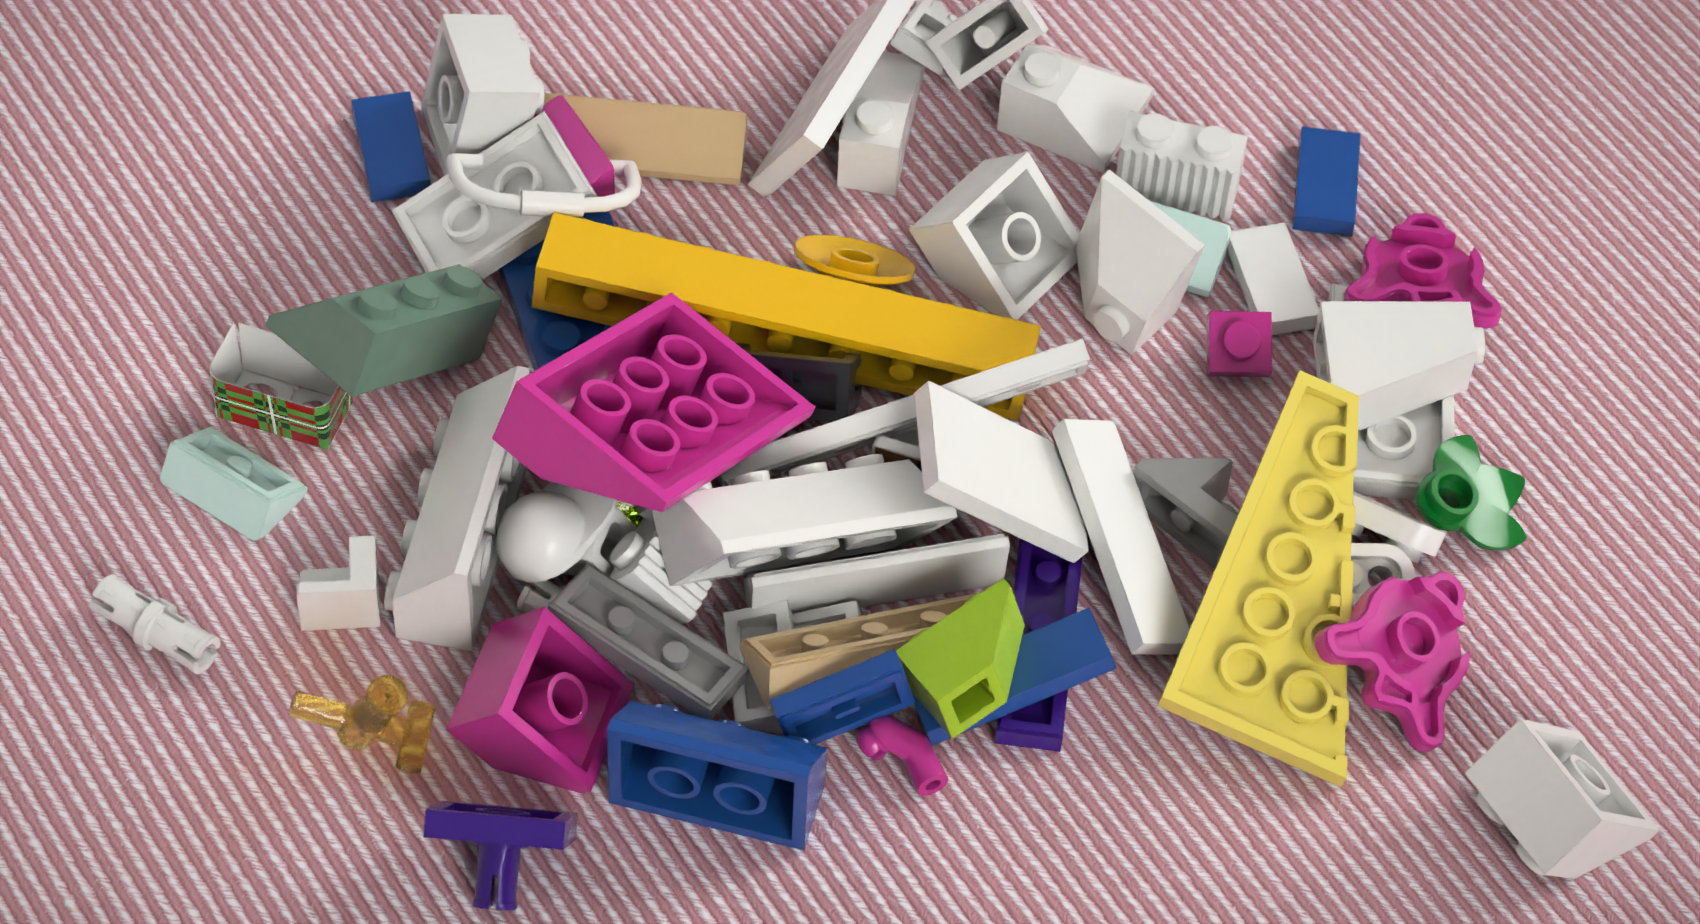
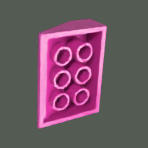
M671 292L516 381L492 439L513 455L519 463L530 469L541 479L663 512L811 417L815 406Z

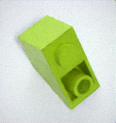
M1004 578L985 591L971 596L961 607L930 628L918 632L908 643L896 650L912 694L951 739L1005 704L1008 699L1025 624L1012 588Z

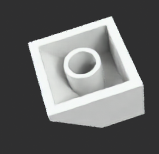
M442 14L421 109L443 175L445 176L448 174L446 164L448 155L452 153L479 154L533 119L534 115H539L543 110V83L540 78L534 77L530 66L528 42L525 39H520L512 15Z
M1029 152L983 160L908 229L942 281L991 313L1016 320L1078 262L1076 243L1079 233Z
M1519 719L1465 772V775L1479 791L1475 796L1479 807L1493 821L1500 825H1506L1519 842L1515 846V850L1520 859L1532 871L1541 876L1548 875L1576 879L1643 844L1660 831L1579 731Z

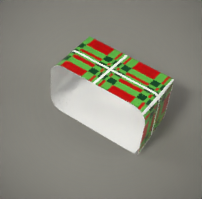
M233 322L210 364L216 417L328 450L353 402L352 396L273 332L238 323L241 347L240 356L235 324ZM251 384H264L271 387L277 393L278 398L243 387ZM295 385L304 387L294 392ZM310 401H321L327 403L320 407H307L302 405L303 403Z

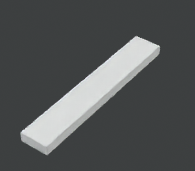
M1082 338L941 385V387L981 407H986L1085 374L1090 357ZM914 395L770 442L722 473L721 477L724 486H731V479L746 473L769 471L770 478L788 473L796 467L821 462L872 445L878 435L893 438L917 430Z

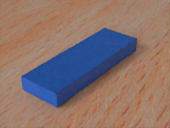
M1090 608L1022 635L1007 702L964 732L1115 670L1116 666L1111 652ZM913 695L915 708L931 745L933 746L950 739V736Z

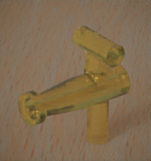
M383 675L373 680L368 686L365 695L361 696L353 705L296 690L291 700L288 715L337 729L339 741L344 747L352 751L365 750L375 740L399 747L395 767L408 773H420L436 708L426 702L412 701L409 704L407 717L398 716L397 714L403 710L408 701L407 689L400 679L390 675Z

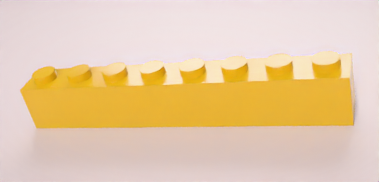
M553 212L536 264L531 306L540 310L614 326L672 292L735 343L750 344L751 350L840 359H843L847 353L860 354L862 360L860 367L856 371L855 383L909 396L914 395L927 381L941 386L1034 355L1041 329L1040 325L1018 321L1010 317H1001L958 307L950 303H941L898 293L890 289L872 287L829 275L812 273L774 264L769 261L756 260L705 246H696L653 236L645 232H636ZM1026 393L983 408L1004 418L1019 421Z

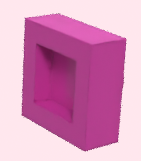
M1209 311L1207 314V376L1269 377L1272 374V312Z

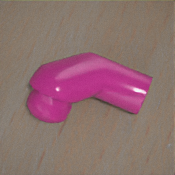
M886 715L870 720L869 725L862 727L857 732L856 742L866 757H871L872 760H880L890 751L902 759L920 795L934 794L948 783V777L928 737L921 731L891 715Z

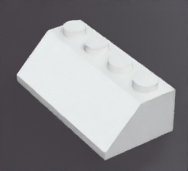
M516 366L457 394L450 419L440 418L433 446L434 455L438 457L434 469L425 468L422 472L417 496L418 506H422L418 520L408 519L405 525L401 543V556L405 558L401 572H391L385 591L384 607L385 610L393 611L396 638L473 651L500 561L496 552V531L505 509L518 500L527 467L519 463L513 455L495 442L492 437L516 381L530 374V368Z
M872 454L846 462V469L828 471L825 462H817L796 467L788 472L789 477L770 479L769 471H755L731 479V486L712 488L710 481L665 511L658 512L652 510L671 587L900 550L956 519V509L924 493L922 472L909 459L884 463L882 454Z

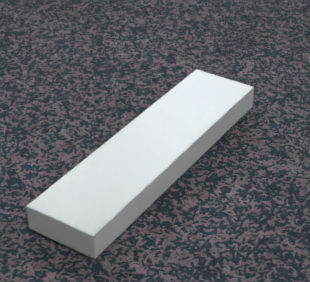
M1063 419L1052 430L1131 655L1179 654L1190 628L1115 422Z

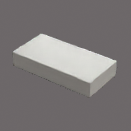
M1286 223L1231 231L1227 252L1250 312H1272V335L1315 329L1319 308Z

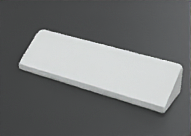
M993 534L746 574V578H743L747 608L751 607V609L782 600L788 601L792 613L854 600L857 601L858 607H865L992 586L1002 578H1005L1010 549L1009 537L1004 536V534Z

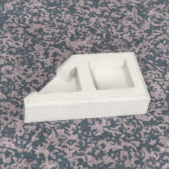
M919 0L896 32L890 45L940 75L944 68L926 41L958 17L957 15H949L941 0Z

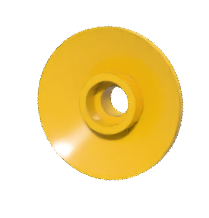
M810 235L801 237L795 242L794 253L796 257L823 275L879 287L910 281L915 274V264L909 258L897 251L872 242L835 235Z

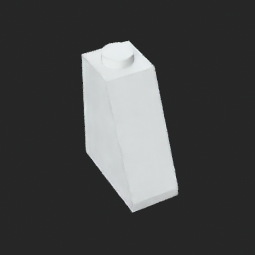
M1321 301L1313 337L1317 378L1359 396V431L1467 390L1474 364H1482L1484 361V330L1482 327H1474L1470 302Z

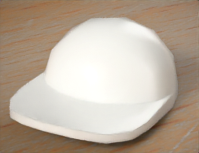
M550 482L542 491L524 495L505 509L496 531V552L503 566L515 579L527 583L547 581L563 574L581 559L606 527L615 513L617 500L555 482Z

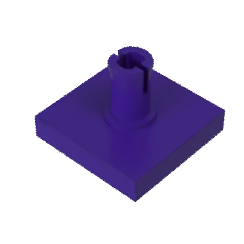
M441 801L426 809L423 837L471 841L473 844L479 845L475 898L472 900V906L483 909H490V906H493L497 875L499 879L496 910H517L516 893L520 849L538 847L564 850L576 839L578 813Z

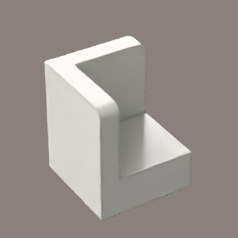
M375 535L349 537V567L306 569L301 571L300 583L297 584V604L301 631L380 627L379 567Z

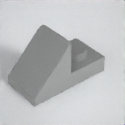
M1143 458L1135 465L1133 475L1150 520L1215 569L1238 515V512L1232 506L1221 502L1228 492L1232 460L1228 458Z

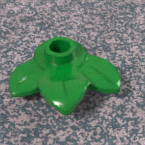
M1461 435L1447 439L1434 453L1433 471L1424 477L1416 489L1415 499L1421 515L1428 523L1444 531L1459 530L1471 542L1484 549L1504 551L1522 544L1527 536L1522 527L1508 512L1517 503L1525 485L1524 477L1499 467L1480 464V453L1471 435ZM1441 498L1445 499L1449 503V505H1447Z

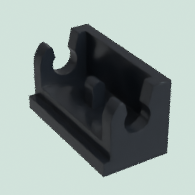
M736 343L815 406L811 417L806 420L833 422L853 415L861 402L862 385L855 384L856 371L860 367L862 360L860 354L847 353L843 359L757 351L751 350L750 344Z

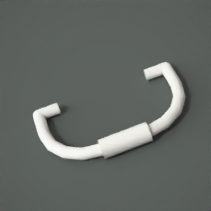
M452 153L446 159L449 179L458 192L475 202L495 208L519 210L520 215L552 216L553 212L583 218L584 213L607 212L626 207L639 197L642 185L638 167L634 161L610 160L614 168V175H624L626 180V188L619 193L603 197H584V193L521 190L520 195L500 193L474 184L464 174L463 169L482 170V154Z

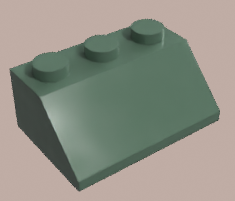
M458 264L268 316L265 326L350 396L354 397L479 360L503 298L484 284L479 274Z

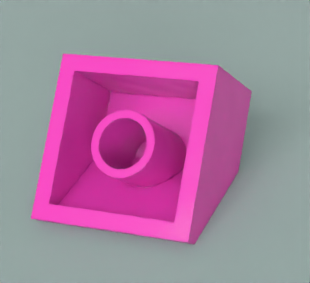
M544 606L492 624L446 730L494 769L583 794L592 791L608 752L607 728L610 720L627 705L635 684Z

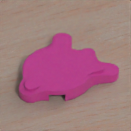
M1416 213L1408 216L1404 223L1392 228L1391 239L1379 243L1376 236L1371 238L1365 246L1361 278L1347 287L1344 301L1470 302L1474 327H1482L1484 329L1493 328L1498 325L1502 310L1499 302L1482 285L1485 270L1483 259L1478 250L1474 247L1469 257L1465 252L1454 247L1456 234L1448 230L1441 219L1425 213Z
M1443 571L1429 577L1417 576L1409 581L1396 579V577L1392 576L1370 587L1355 603L1347 623L1330 625L1320 630L1315 636V648L1323 661L1331 665H1358L1363 669L1367 678L1362 688L1364 702L1373 709L1391 712L1396 715L1402 724L1408 743L1420 752H1429L1438 748L1443 743L1445 736L1443 715L1445 703L1449 695L1459 687L1468 669L1471 651L1461 655L1460 639L1457 628L1465 624L1462 610L1465 598L1464 589L1455 576Z

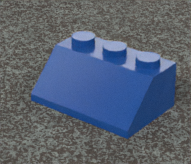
M630 701L611 718L607 728L609 803L805 850L825 786L826 747L814 745L799 736L787 735L781 737L748 729L743 724L732 720L714 721L685 714L679 709L666 704L648 705Z

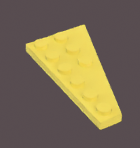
M1299 370L1157 706L1341 787L1347 779L1348 756H1345V730L1349 722V698H1347L1348 665H1331L1323 661L1315 648V636L1320 630L1330 625L1347 623L1352 613L1354 561H1351L1352 532L1355 529L1353 479L1354 470L1357 467L1359 396Z

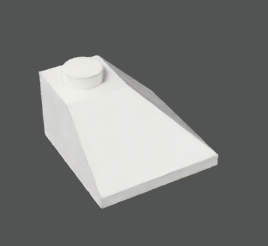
M1027 44L1002 81L997 130L1104 173L1120 148L1129 112L1142 113L1153 96L1154 88L1050 46Z
M1110 169L1100 179L1076 243V252L1085 318L1095 326L1102 337L1108 341L1116 342L1130 355H1133L1177 312L1205 244Z

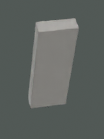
M588 563L548 604L549 611L597 652L695 716L712 720L747 679L749 669L747 666Z

